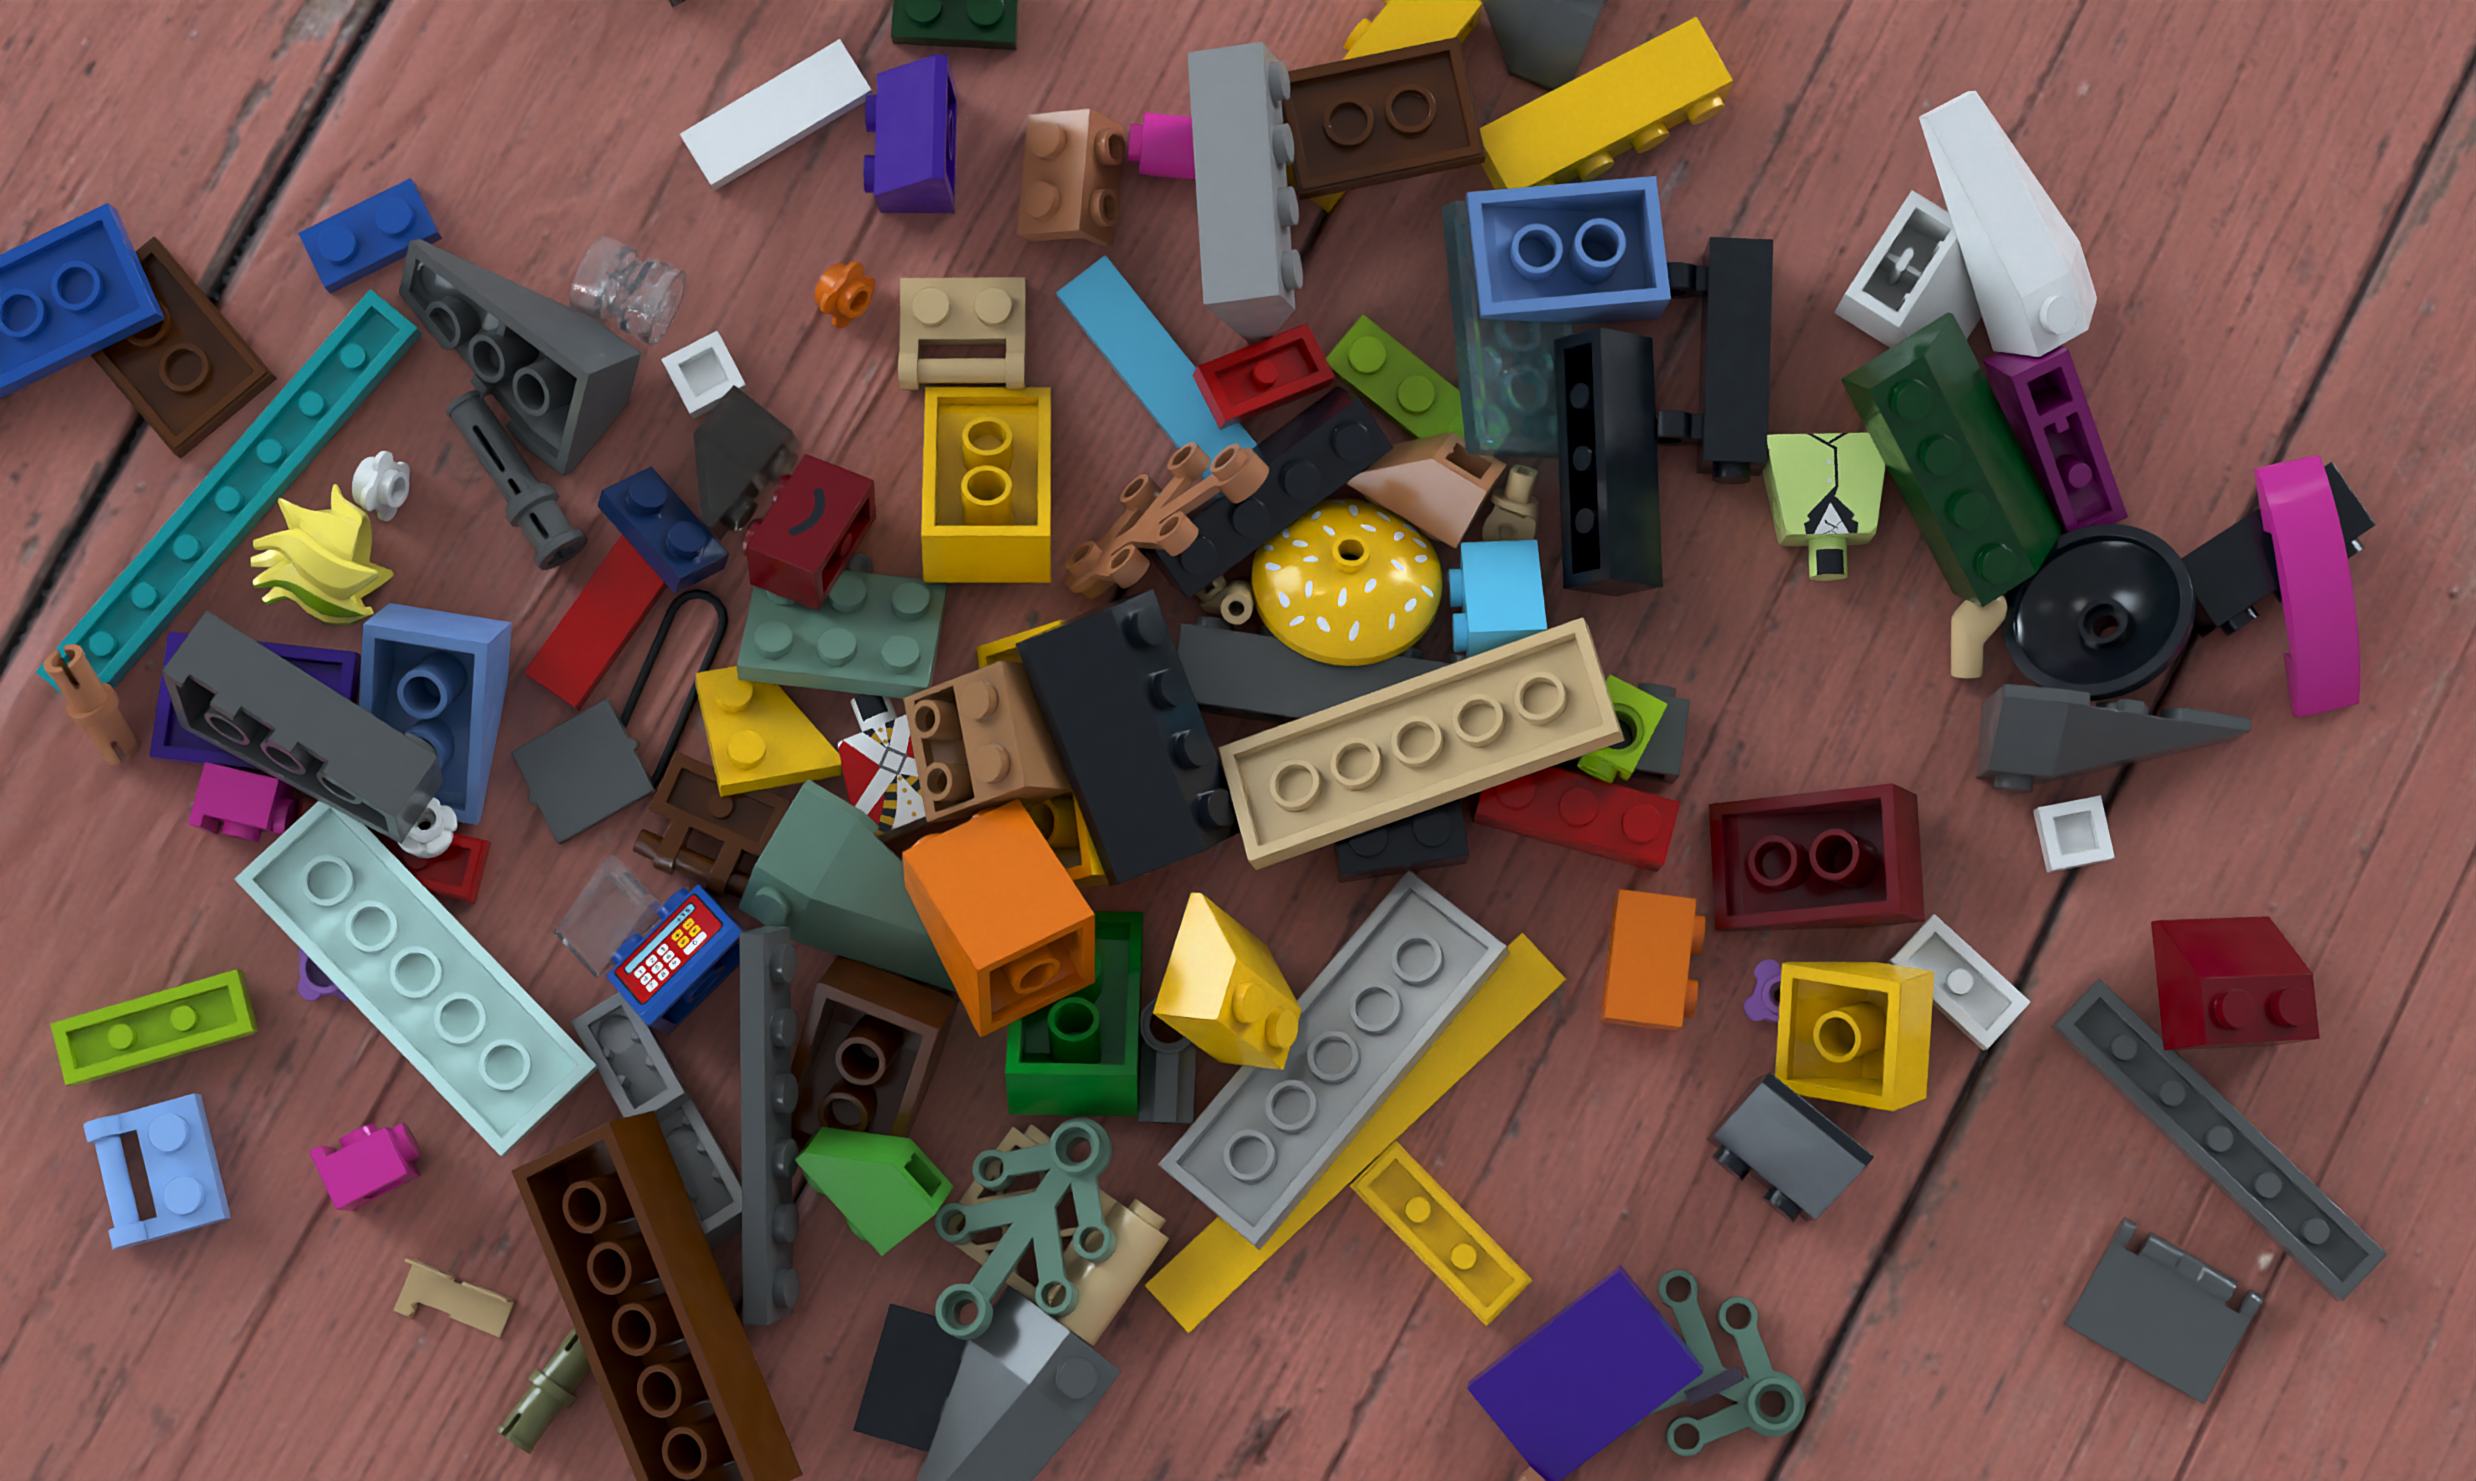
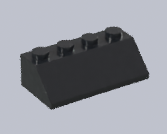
M1153 589L1101 605L1016 643L1110 886L1123 883L1203 852L1240 832L1226 777Z

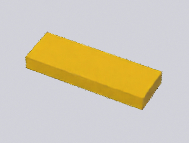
M1396 1140L1349 1186L1485 1326L1496 1318L1533 1281Z

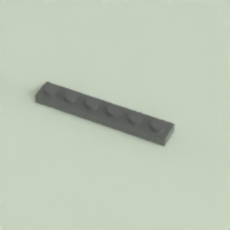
M764 926L739 933L743 1325L769 1326L792 1314L800 1289L799 1275L797 1270L793 1268L792 1243L799 1229V1212L796 1205L792 1204V1177L795 1175L798 1167L795 1158L799 1152L796 1141L792 1139L791 1113L794 1111L798 1099V1083L796 1077L791 1074V1047L796 1041L798 1022L796 1013L791 1009L790 983L793 981L797 970V954L795 947L790 944V927Z
M2101 979L2095 980L2051 1025L2075 1051L2336 1301H2344L2387 1255L2379 1245L2175 1050L2164 1051L2163 1039Z

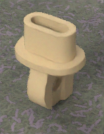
M1516 464L1510 470L1506 487L1493 490L1491 501L1496 505L1486 518L1482 528L1484 542L1535 540L1539 518V501L1532 496L1538 475L1536 469Z

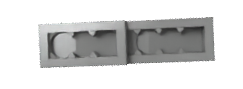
M619 992L572 1020L573 1027L591 1059L598 1065L599 1068L597 1070L623 1117L654 1110L710 1249L742 1230V1179L653 1029L639 1017Z

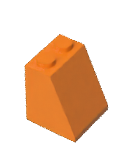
M1018 798L1000 807L992 806L976 813L968 822L942 834L934 833L918 840L912 848L902 852L905 888L974 1028L981 1038L1095 983V914Z

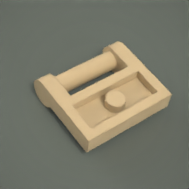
M1025 277L900 278V349L898 358L900 390H919L920 384L1006 383V389H1026L1027 282ZM921 345H1006V357L921 359Z

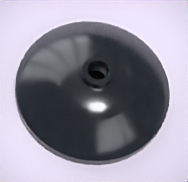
M2121 524L2086 526L2059 536L2037 573L2007 592L2005 596L2007 612L2002 622V633L2007 650L2015 665L2037 687L2090 693V701L2112 699L2147 685L2163 673L2177 658L2185 646L2193 627L2196 611L2195 590L2190 574L2180 556L2158 536L2137 527ZM2118 627L2117 631L2112 635L2100 637V634L2106 628Z

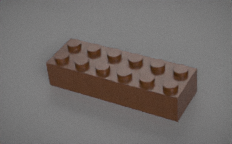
M654 1110L609 1121L512 1170L636 1480L791 1481L802 1476L801 1468Z

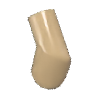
M1223 574L1195 594L1201 599L1199 606L1204 611L1210 614L1222 615L1227 622L1232 624L1246 622L1250 618L1254 607L1251 585L1241 579L1226 582Z
M2003 595L1984 607L1965 600L1952 615L1951 676L1957 678H1977L1983 676V644L2004 621L2007 612V603Z

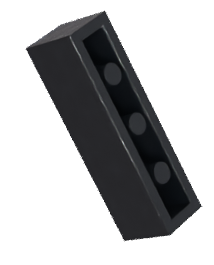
M1598 327L1554 339L1563 589L1621 596L1663 587L1653 338Z
M1337 386L1252 448L1269 467V474L1266 480L1255 493L1239 503H1232L1222 492H1219L1186 514L1189 520L1199 529V532L1194 542L1182 553L1170 556L1165 550L1145 549L1169 584L1189 599L1393 449V447L1360 397Z

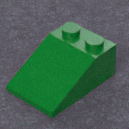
M1093 911L1095 914V983L1008 1024L1005 1078L1008 1112L1010 1115L1138 1117L1143 912Z

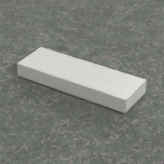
M839 39L680 133V136L712 189L716 191L864 103L866 95L873 94Z

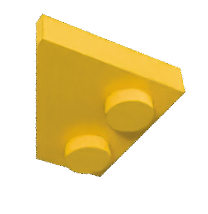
M737 666L695 673L696 690L720 797L802 783L808 779L813 781L842 775L839 753L778 684L738 680Z

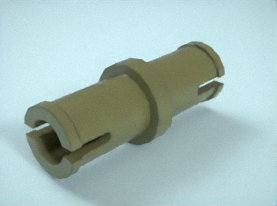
M574 1325L542 1370L534 1369L528 1377L532 1382L531 1386L503 1424H500L496 1429L507 1440L528 1454H531L534 1450L533 1447L562 1407L570 1408L578 1397L573 1392L591 1369Z

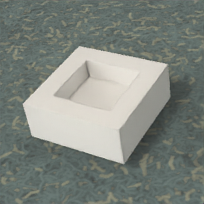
M718 331L661 359L693 419L749 391Z
M2101 795L2038 807L2033 810L2047 873L2106 862L2115 858Z

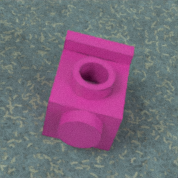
M205 762L188 824L205 832L218 834L222 822L221 834L259 843L262 832L281 836L296 821L298 801L296 798H292L295 787L277 778Z
M404 1122L393 1128L383 1127L378 1130L375 1123H370L341 1137L339 1141L343 1148L338 1151L334 1147L321 1145L309 1151L336 1210L353 1211L421 1176L414 1160L421 1157V1152L412 1132Z

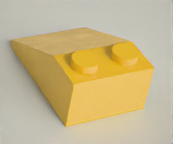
M925 387L921 524L924 583H1051V387H1026V389H1006V387Z

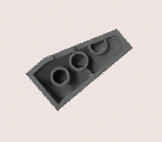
M419 238L409 242L399 288L401 297L443 349L455 348L475 373L470 381L475 389L481 391L484 397L492 394L511 417L506 427L517 441L564 476L573 472L628 404L641 352L594 318Z
M1008 1285L992 1305L993 1318L989 1328L981 1336L967 1340L960 1357L959 1369L948 1397L946 1396L939 1415L938 1427L916 1481H1032L1078 1429L1121 1371L1074 1333Z

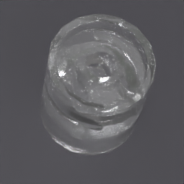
M602 235L591 245L578 268L570 293V307L601 323L609 322L615 318L617 319V327L621 332L649 345H654L663 337L677 313L684 294L687 275L684 270L655 257H650L641 262L636 248L608 235Z

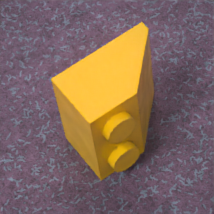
M1191 893L1153 1014L1219 1063L1283 1070L1290 1046L1294 1043L1298 1033V1020L1301 1008L1268 946L1202 893Z
M1879 962L1782 963L1775 1076L1798 1095L1888 1111H1895L1926 1099L1935 971Z

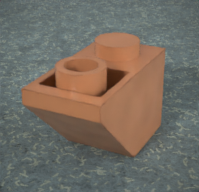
M1451 432L1391 444L1393 449L1347 482L1349 486L1363 493L1364 497L1373 505L1390 509L1415 524L1427 537L1443 541L1456 549L1476 522L1507 464Z

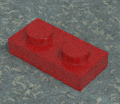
M1308 323L1198 365L1192 375L1220 430L1327 388L1335 379V375Z

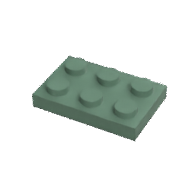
M844 570L819 611L754 586L737 662L738 680L901 699L931 688L948 598L947 583H924L923 579Z

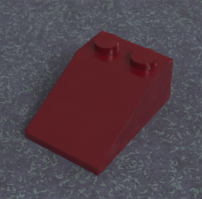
M1891 783L1709 804L1716 931L1864 928L1925 922L1918 801L1916 794Z

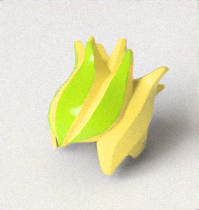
M337 484L333 485L331 492V509L308 510L278 498L280 509L286 519L289 530L253 540L254 549L267 551L251 557V567H271L253 580L255 588L274 587L262 598L263 601L269 605L280 600L290 599L322 624L329 626L356 625L373 615L372 607H365L361 598L372 593L393 578L394 573L390 569L370 562L372 529L368 515L344 499Z

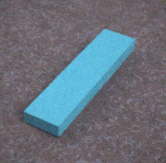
M1106 255L1056 292L1057 299L1175 447L1179 450L1185 444L1195 442L1210 457L1211 461L1208 468L1200 476L1202 481L1212 475L1210 472L1212 461L1229 445L1239 444L1242 449L1247 447L1252 449L1257 445L1240 422L1222 430L1219 429L1192 376L1196 367Z

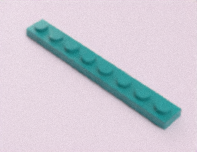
M370 289L57 646L55 650L59 651L67 666L71 660L64 651L63 646L70 644L79 645L100 681L111 685L114 689L423 333ZM43 662L36 670V673L61 693L52 677L45 671Z

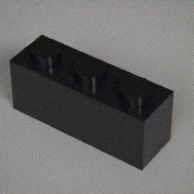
M2330 462L2324 468L2334 497L2349 559L2365 548L2358 537L2376 524L2333 462ZM2260 508L2181 558L2193 582L2196 597L2193 625L2202 638L2219 627L2228 637L2260 616L2253 605L2271 593L2274 594L2279 603L2282 602L2272 534L2263 530Z

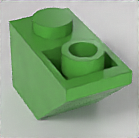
M822 1127L812 1135L795 1158L810 1186L817 1192L826 1194L846 1216V1221L852 1232L862 1241L869 1242L881 1256L933 1217L954 1187L911 1138Z

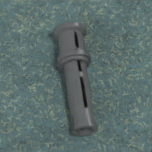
M469 391L456 398L447 407L446 413L449 418L453 419L476 454L479 462L486 469L508 504L505 508L506 518L512 527L521 528L537 552L534 561L541 570H549L573 558L585 547L588 538L581 529H574L558 506L557 502L560 496L555 488L547 483H539L517 450L516 445L507 435L484 400L481 391Z

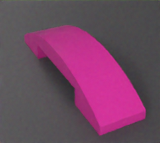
M2313 455L2254 468L2263 530L2272 534L2290 653L2283 654L2292 714L2295 717H2301L2359 704L2360 650L2353 586L2340 520L2321 456Z

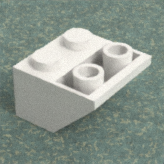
M1912 190L1847 289L1834 313L1889 348H1892L1949 312L1953 313L1967 340L1982 315L1950 214Z

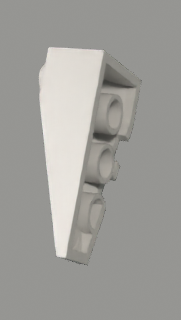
M1967 91L1921 115L1919 120L1993 351L2040 357L2087 331L2090 326L2097 296L2080 241L1976 91Z

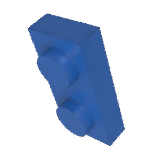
M411 178L298 233L323 286L329 293L406 257L410 241L419 238L432 244L442 239L416 184Z

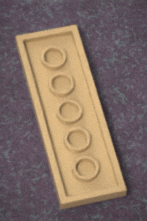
M1582 617L1221 746L1218 749L1248 862L1255 870L1625 740L1589 627Z

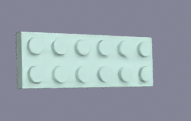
M318 801L234 878L501 1157L505 1158L599 1068L363 823L331 806Z

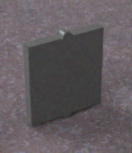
M607 698L511 752L531 790L528 796L529 802L539 806L558 844L569 841L657 791L637 752L640 748V742L629 737L611 700Z

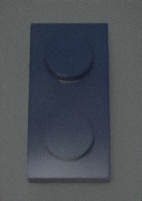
M652 466L601 491L597 506L674 594L725 568L729 553Z

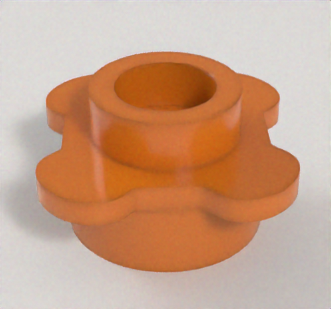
M852 261L849 264L839 262L832 265L823 273L815 288L814 299L816 304L820 306L821 312L826 315H832V325L838 329L846 327L852 319L859 317L867 309L875 289V279L863 274L864 266L858 261Z

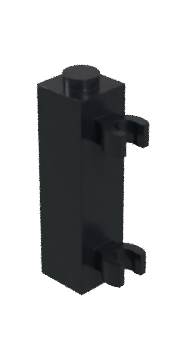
M1710 237L1703 253V266L1682 262H1667L1671 299L1702 297L1698 414L1672 410L1659 411L1658 418H1656L1657 445H1697V473L1712 474V481L1720 484L1748 483L1751 476H1760L1767 464L1773 239Z

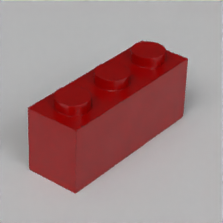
M1548 767L1480 791L1472 822L1658 872L1665 864L1680 801L1558 768Z

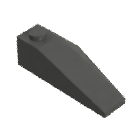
M2004 684L1982 703L1976 778L1994 780V789L1998 791L2029 793L2033 791V784H2044L2234 741L2250 732L2251 718L2188 708H2165L2161 710L2160 717L2148 715V706L2144 705V701L2121 699L2118 702L2096 703V707L2090 706V693Z

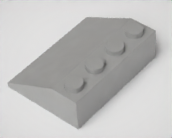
M1263 42L1188 52L1203 304L1251 345L1270 338L1277 333L1296 310L1294 289H1301L1303 285L1301 259L1296 249L1291 250L1290 226L1297 225L1299 220L1298 202L1294 188L1292 186L1287 187L1286 163L1294 161V141L1289 124H1283L1282 101L1289 100L1290 80L1285 62L1279 61Z

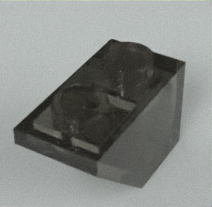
M735 385L731 387L693 433L701 521L710 533L720 541L729 530L737 533L749 522L758 507V504L754 501L755 498L769 482L776 485L785 474H789L798 459L795 450L800 446L791 429Z

